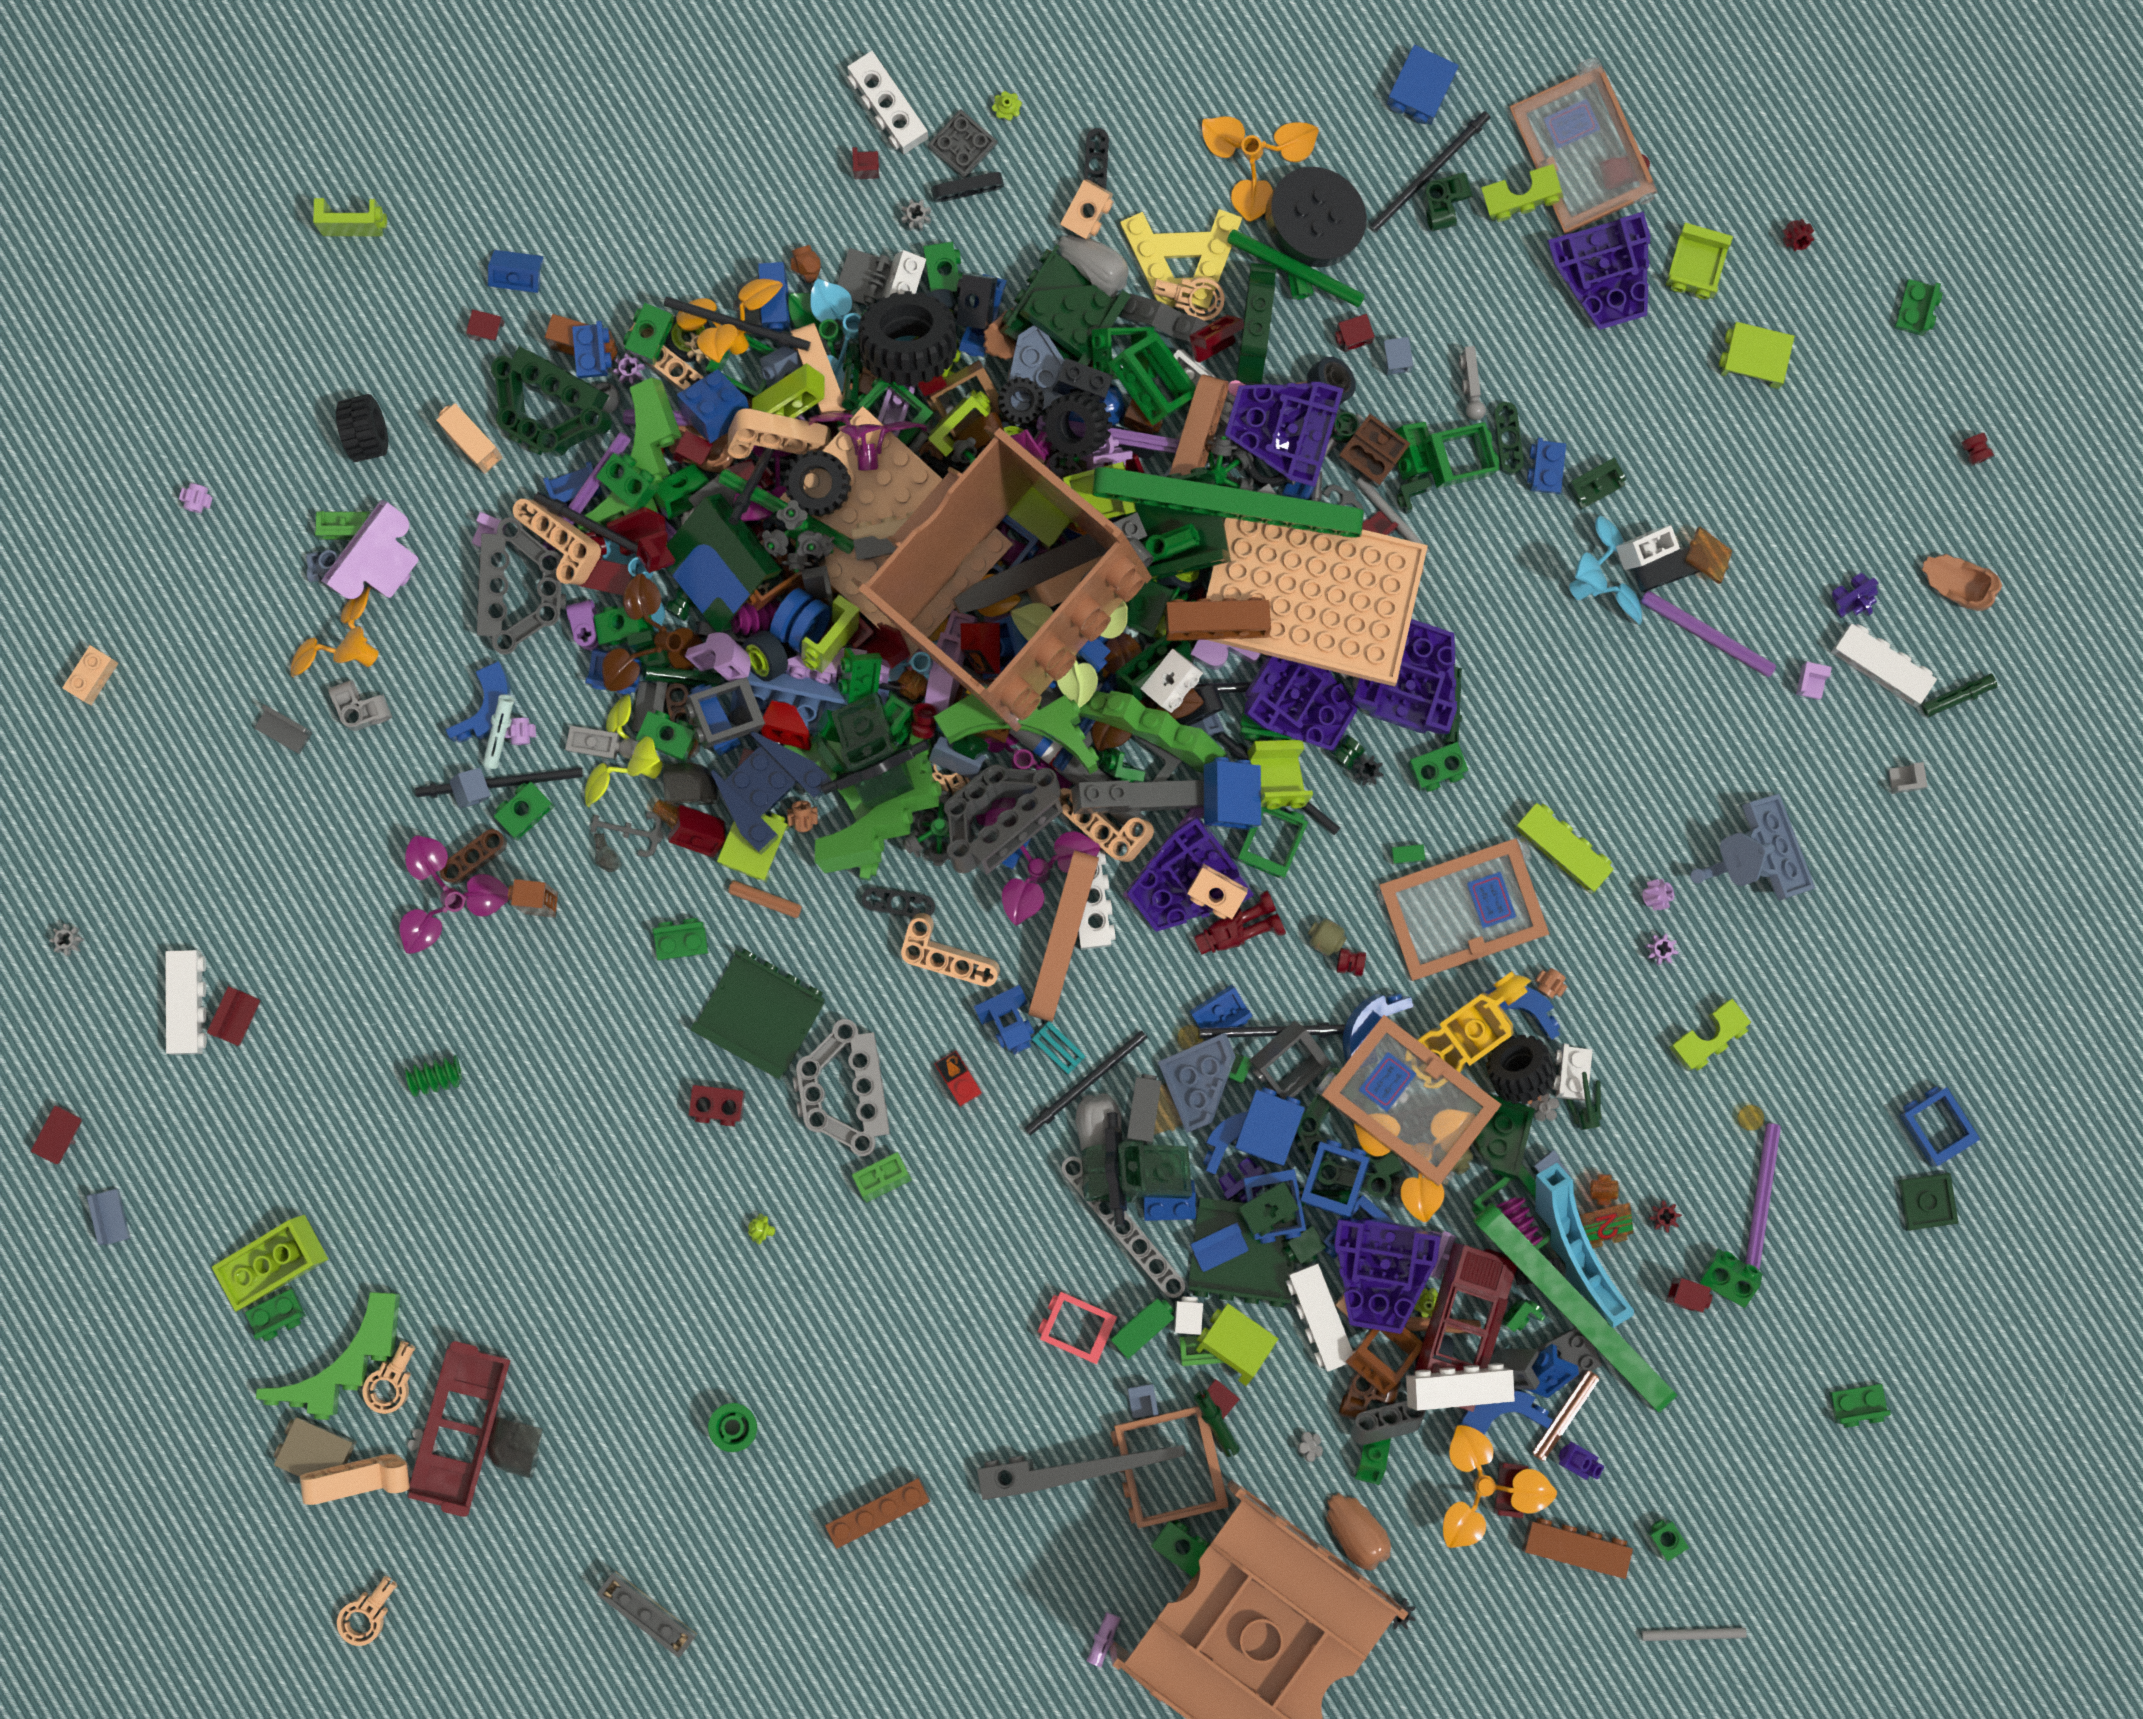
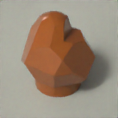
M811 245L792 250L791 270L800 275L806 283L815 282L820 272V258L814 251L812 252Z

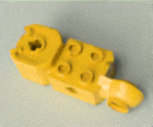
M1511 971L1493 984L1496 987L1490 994L1482 992L1439 1024L1441 1028H1432L1417 1040L1432 1052L1439 1054L1441 1059L1458 1072H1461L1466 1062L1469 1066L1513 1035V1023L1499 1004L1505 1001L1509 1006L1528 992L1525 986L1531 980L1525 976L1515 975ZM1408 1049L1406 1050L1405 1062L1411 1061V1067L1416 1076L1425 1081L1423 1087L1438 1089L1448 1082L1442 1075L1435 1080L1424 1070L1428 1064Z

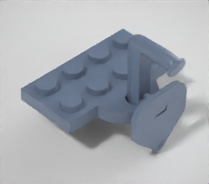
M1780 794L1742 805L1751 830L1746 835L1736 833L1722 840L1720 852L1724 861L1703 869H1694L1690 874L1691 880L1699 884L1706 879L1728 872L1732 882L1738 886L1755 882L1760 876L1770 877L1778 901L1815 889Z

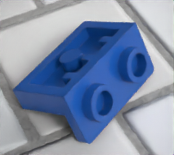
M596 321V325L572 327L577 378L608 376V368H612L611 353H606L605 343H610L608 327L604 328L602 321Z
M1538 437L1535 444H1531L1529 459H1533V467L1529 468L1527 473V483L1531 484L1530 491L1561 494L1566 443L1543 441V438Z
M1550 1344L1539 1353L1531 1367L1540 1382L1536 1390H1525L1549 1398L1579 1375L1578 1365L1557 1358V1346Z

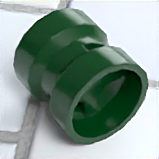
M1350 412L1340 413L1335 418L1331 432L1332 439L1341 444L1348 443L1359 428L1357 417Z
M679 586L674 592L676 599L669 600L664 608L685 622L689 616V607L694 608L695 605Z
M1345 735L1341 740L1342 744L1335 748L1330 755L1338 764L1350 770L1354 765V760L1357 757H1361L1365 749L1354 738Z

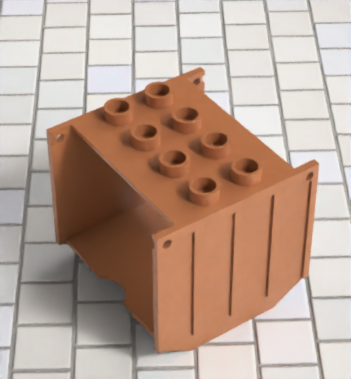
M986 425L984 430L992 441L963 474L952 467L947 469L949 473L892 537L889 536L887 538L896 550L866 584H862L854 577L851 581L901 633L923 652L927 653L932 660L1017 732L1022 727L1017 721L1019 719L1021 721L1026 719L1034 712L1041 702L1042 697L1040 695L1053 680L1058 681L1069 672L1076 661L1075 655L1088 640L1094 641L1104 632L1111 621L1110 615L1123 601L1128 602L1144 583H1148L1151 580L1152 576L1123 531L1000 427L998 430H995ZM1033 487L1108 551L993 683L985 689L916 629L912 622L954 576L965 556L978 543L990 535L1025 493Z
M1231 1479L1227 1486L1242 1501L1198 1560L1200 1565L1199 1571L1190 1580L1177 1600L1167 1603L1131 1654L1116 1642H1113L1109 1648L1112 1666L1118 1670L1122 1668L1149 1690L1152 1696L1159 1701L1162 1700L1186 1719H1323L1321 1704L1328 1687L1340 1678L1353 1676L1397 1615L1404 1620L1408 1612L1392 1597Z

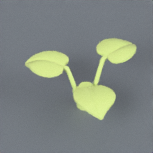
M1124 601L1110 615L1111 621L1101 634L1102 637L1115 638L1125 630L1128 607ZM1038 602L1011 611L1015 625L1028 641L1054 613L1049 606ZM1076 660L1069 672L1058 680L1057 684L1061 692L1070 701L1074 699L1080 708L1093 696L1097 688L1098 677L1091 664L1086 662L1078 664Z

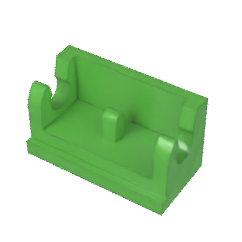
M317 511L315 535L320 540H351L371 512Z
M898 1152L852 1174L866 1203L912 1181Z
M1199 1335L1179 1337L1181 1366L1224 1363L1206 1349H1203L1200 1353L1196 1351L1200 1344L1197 1341Z

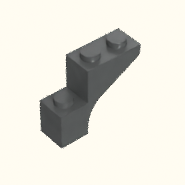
M1130 294L1131 296L1120 316L1144 327H1154V331L1175 338L1191 347L1189 335L1209 325V323L1202 319L1183 314L1163 302Z

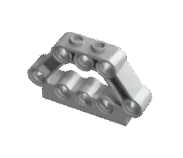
M849 1019L837 1021L833 1026L832 1033L809 1056H805L798 1061L796 1066L797 1076L793 1077L795 1092H800L801 1102H797L798 1116L804 1118L806 1127L815 1133L822 1132L849 1146L852 1152L860 1157L869 1156L874 1152L876 1148L875 1137L890 1135L887 1105L885 1103L880 1060L874 1032L859 1034L858 1027L853 1021ZM846 1025L852 1028L853 1034L849 1039L839 1037V1030L842 1026ZM848 1044H851L852 1049L848 1063L856 1075L852 1088L854 1093L859 1096L860 1101L856 1108V1114L863 1122V1132H859L829 1116L822 1106L826 1098V1092L819 1084L818 1078L822 1070ZM858 1054H863L868 1059L866 1066L863 1068L854 1066L853 1060ZM808 1062L815 1063L817 1067L816 1073L812 1076H806L803 1073V1067ZM867 1079L871 1082V1089L868 1093H860L858 1091L857 1085L859 1081ZM816 1087L820 1090L821 1096L817 1101H809L807 1092L810 1088ZM867 1104L875 1108V1115L870 1119L863 1118L861 1114L862 1108ZM814 1113H822L824 1115L823 1125L814 1127L811 1124V1117ZM862 1136L867 1137L870 1141V1146L865 1151H860L856 1148V1141Z

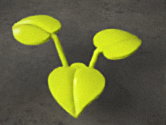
M625 694L615 703L606 721L607 731L613 733L617 731L624 739L630 738L622 730V726L627 723L631 713L630 694ZM644 737L636 745L634 755H632L627 768H607L605 763L595 767L586 782L585 802L587 807L590 808V805L595 803L605 793L610 781L609 774L612 772L628 773L632 777L638 776L641 773L652 779H655L660 774L663 763L656 753L654 741L651 737Z

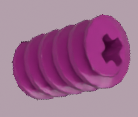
M773 600L758 611L753 605L750 606L748 603H745L730 621L733 632L737 634L740 630L743 635H748L749 630L752 634H756L758 631H768V629L770 631L771 622L781 602Z
M1514 1197L1496 1205L1497 1208H1502L1501 1212L1534 1246L1543 1239L1541 1235H1533L1539 1228L1538 1226H1529L1534 1221V1217H1525L1530 1208L1521 1207L1526 1201L1524 1197Z

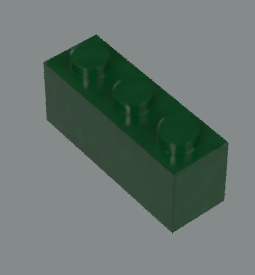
M1165 634L1115 672L1118 691L1131 694L1138 701H1141L1147 696L1141 690V687L1172 649L1192 662L1190 643L1187 640L1166 641Z

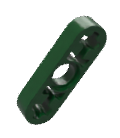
M1502 402L1498 404L1493 414L1499 464L1503 473L1515 475L1520 472L1524 464L1518 412L1515 405L1511 402ZM1503 408H1506L1507 412H1511L1512 415L1508 418V426L1501 429L1500 426H1504L1505 419L1504 416H1499ZM1505 432L1513 433L1516 438L1515 443L1512 445L1504 444L1502 434ZM1516 448L1517 451H1513L1512 457L1513 461H1518V464L1515 465L1514 469H1511L1510 465H1506L1505 462L1509 460V451Z

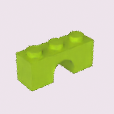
M1554 164L1530 171L1532 185L1530 190L1523 195L1511 193L1506 180L1481 187L1491 220L1502 222L1510 219L1512 214L1521 212V214L1530 213L1535 210L1536 206L1545 204V206L1557 204L1564 195Z
M1733 999L1727 1000L1708 1015L1716 1029L1715 1035L1711 1040H1702L1693 1030H1690L1669 1046L1687 1071L1694 1068L1696 1071L1700 1070L1709 1063L1706 1058L1712 1053L1719 1055L1729 1047L1726 1042L1733 1037L1737 1040L1749 1031L1746 1026L1751 1021Z

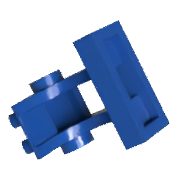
M1020 985L974 1006L982 1025L992 1020L995 1021L1000 1032L996 1034L1001 1048L1007 1047L1008 1051H1012L1014 1055L1031 1047L1030 1042H1032V1038L1030 1035L1034 1034L1029 1020L1023 1021L1017 1009L1028 1004ZM1012 1011L1017 1022L1004 1028L999 1017Z

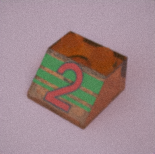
M1630 1203L1618 1204L1579 1214L1582 1226L1593 1249L1602 1247V1241L1612 1239L1613 1243L1628 1240L1627 1235L1633 1234Z

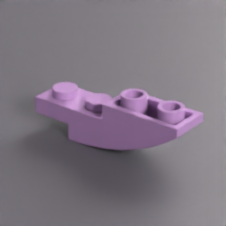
M952 610L945 632L940 633L937 647L963 668L965 655L961 650L960 623L977 622L978 618ZM934 660L929 674L925 703L934 705L938 709L939 714L953 705L960 683Z
M845 648L840 650L822 674L816 669L812 671L803 664L801 654L788 659L786 674H790L791 677L796 679H804L805 677L815 679L822 684L836 683L838 674L842 675L840 660L844 658ZM851 649L854 655L867 654L866 650ZM881 664L879 684H888L890 668Z

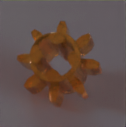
M913 668L911 671H903L897 681L901 684L900 692L912 700H916L917 697L921 698V696L925 697L928 683L925 676L917 673Z
M1599 1174L1597 1175V1180H1591L1590 1196L1591 1199H1597V1205H1611V1199H1618V1180H1612V1175Z

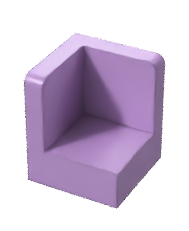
M482 512L479 513L476 520L479 526L472 540V543L478 547H481V533L497 534V527L501 521ZM506 524L503 526V529H502L503 534H504V532H505V530H506V527H507Z
M1812 662L1804 663L1801 668L1796 695L1821 699L1825 680L1830 677L1832 667Z

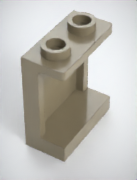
M299 1416L295 1420L291 1419L285 1430V1434H287L284 1444L280 1443L274 1453L273 1457L276 1458L274 1465L300 1477L309 1472L347 1464L357 1441L348 1437H341Z

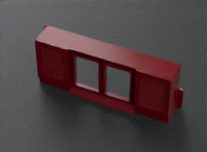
M1453 1243L1415 1371L1431 1370V1373H1440V1368H1455V1371H1463L1464 1366L1470 1365L1479 1366V1369L1488 1368L1517 1266L1505 1254L1490 1249L1482 1251L1467 1245ZM1457 1291L1492 1302L1484 1329L1449 1318ZM1446 1326L1481 1337L1473 1364L1439 1353ZM1438 1355L1450 1359L1452 1362L1450 1364L1434 1359L1433 1356ZM1475 1405L1459 1406L1458 1408L1474 1412Z
M453 1341L451 1344L448 1343L409 1483L410 1488L406 1494L408 1498L439 1505L445 1513L466 1517L469 1514L509 1368V1358L479 1351L476 1346ZM449 1391L489 1400L481 1428L442 1418ZM439 1426L479 1436L472 1463L432 1454Z

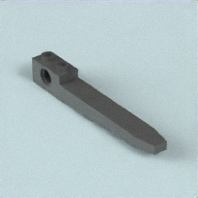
M1137 512L1112 522L1123 531L1128 541L1135 538L1139 540L1147 536ZM1086 533L968 587L952 600L958 613L986 608L1103 556L1108 550Z
M1204 780L1129 783V781L1079 782L1071 789L1074 814L1204 808Z
M1177 1445L1034 1469L1032 1459L1025 1460L1024 1455L1011 1457L1009 1458V1463L1000 1464L999 1460L984 1462V1467L977 1469L982 1500L1035 1492L1185 1456L1186 1452L1184 1445ZM1003 1470H1008L1012 1474L1013 1479L1010 1484L1003 1482L1001 1478Z

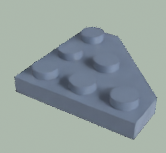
M1035 325L1018 335L1009 380L1016 379L1017 377H1027L1031 381H1035L1038 387H1041L1042 394L1044 395L1043 411L1052 405V401L1064 396L1052 391L1064 359L1050 337ZM1018 391L1012 395L1011 403L1015 409L1022 411L1030 406L1031 399L1026 392Z
M1226 1033L1158 1062L1186 1133L1212 1123L1236 1057Z

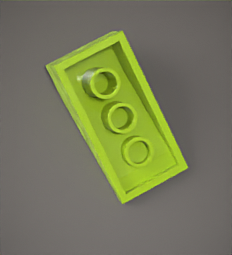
M301 1215L289 1219L215 1264L212 1266V1269L234 1311L237 1312L306 1274L329 1259L306 1216Z

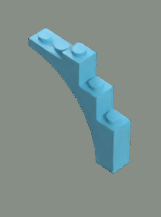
M1558 1163L1536 1175L1535 1211L1551 1228L1550 1246L1566 1263L1565 1279L1583 1297L1585 1296L1609 1325L1614 1328L1634 1316V1309L1613 1284L1588 1240L1575 1202L1573 1179Z

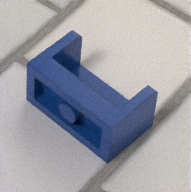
M591 461L586 462L587 467L553 480H549L548 477L543 478L549 497L553 500L559 499L565 502L568 507L593 472L594 467ZM599 486L592 498L603 494L601 486Z

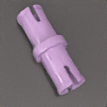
M1108 1612L1105 1613L1098 1634L1095 1633L1093 1637L1095 1642L1086 1660L1087 1662L1102 1667L1107 1651L1114 1642L1112 1639L1121 1621L1120 1617Z

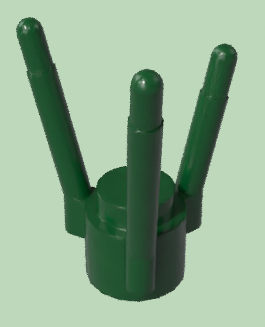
M1582 1072L1586 1108L1579 1109L1580 1114H1578L1571 1099L1565 1100L1573 1115L1574 1124H1580V1130L1600 1127L1599 1120L1602 1119L1600 1080L1596 1081L1595 1107H1592L1587 1073Z

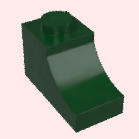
M649 630L627 636L628 645L635 652L655 648L654 638L658 632ZM668 651L640 656L642 668H644L645 664L660 667L672 666L668 660Z

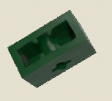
M1281 1182L1239 1206L1238 1210L1253 1235L1259 1233L1260 1237L1274 1230L1272 1225L1281 1220L1284 1224L1295 1218V1211L1299 1210V1207L1286 1184ZM1266 1204L1269 1206L1275 1205L1277 1208L1273 1212L1274 1217L1271 1218L1270 1215L1264 1216L1263 1212L1266 1210Z

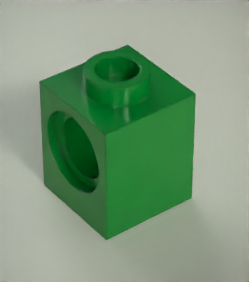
M1661 1519L1650 1526L1652 1530L1647 1535L1664 1561L1668 1562L1689 1549L1673 1521ZM1669 1531L1673 1539L1669 1545L1664 1546L1660 1538L1664 1532Z

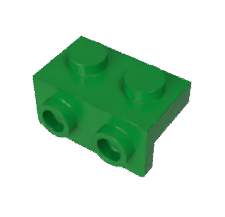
M1110 748L1099 752V768L1111 774V777L1117 778L1119 781H1129V783H1134L1135 780L1144 781L1145 771L1130 763L1123 762L1125 755L1123 751L1117 748Z

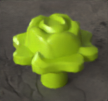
M1003 91L1001 96L996 95L994 97L995 103L992 106V110L997 112V118H1005L1011 121L1013 116H1019L1022 102L1017 100L1018 95L1016 93L1010 94Z
M762 1213L749 1222L748 1234L752 1237V1242L760 1245L766 1239V1236H773L775 1234V1227L769 1226L768 1217Z
M1427 1288L1423 1289L1414 1307L1415 1310L1421 1313L1422 1317L1427 1318L1429 1314L1432 1316L1438 1296L1436 1289L1431 1288L1429 1291Z

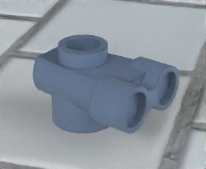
M326 550L322 553H307L308 581H321L340 554L332 550Z

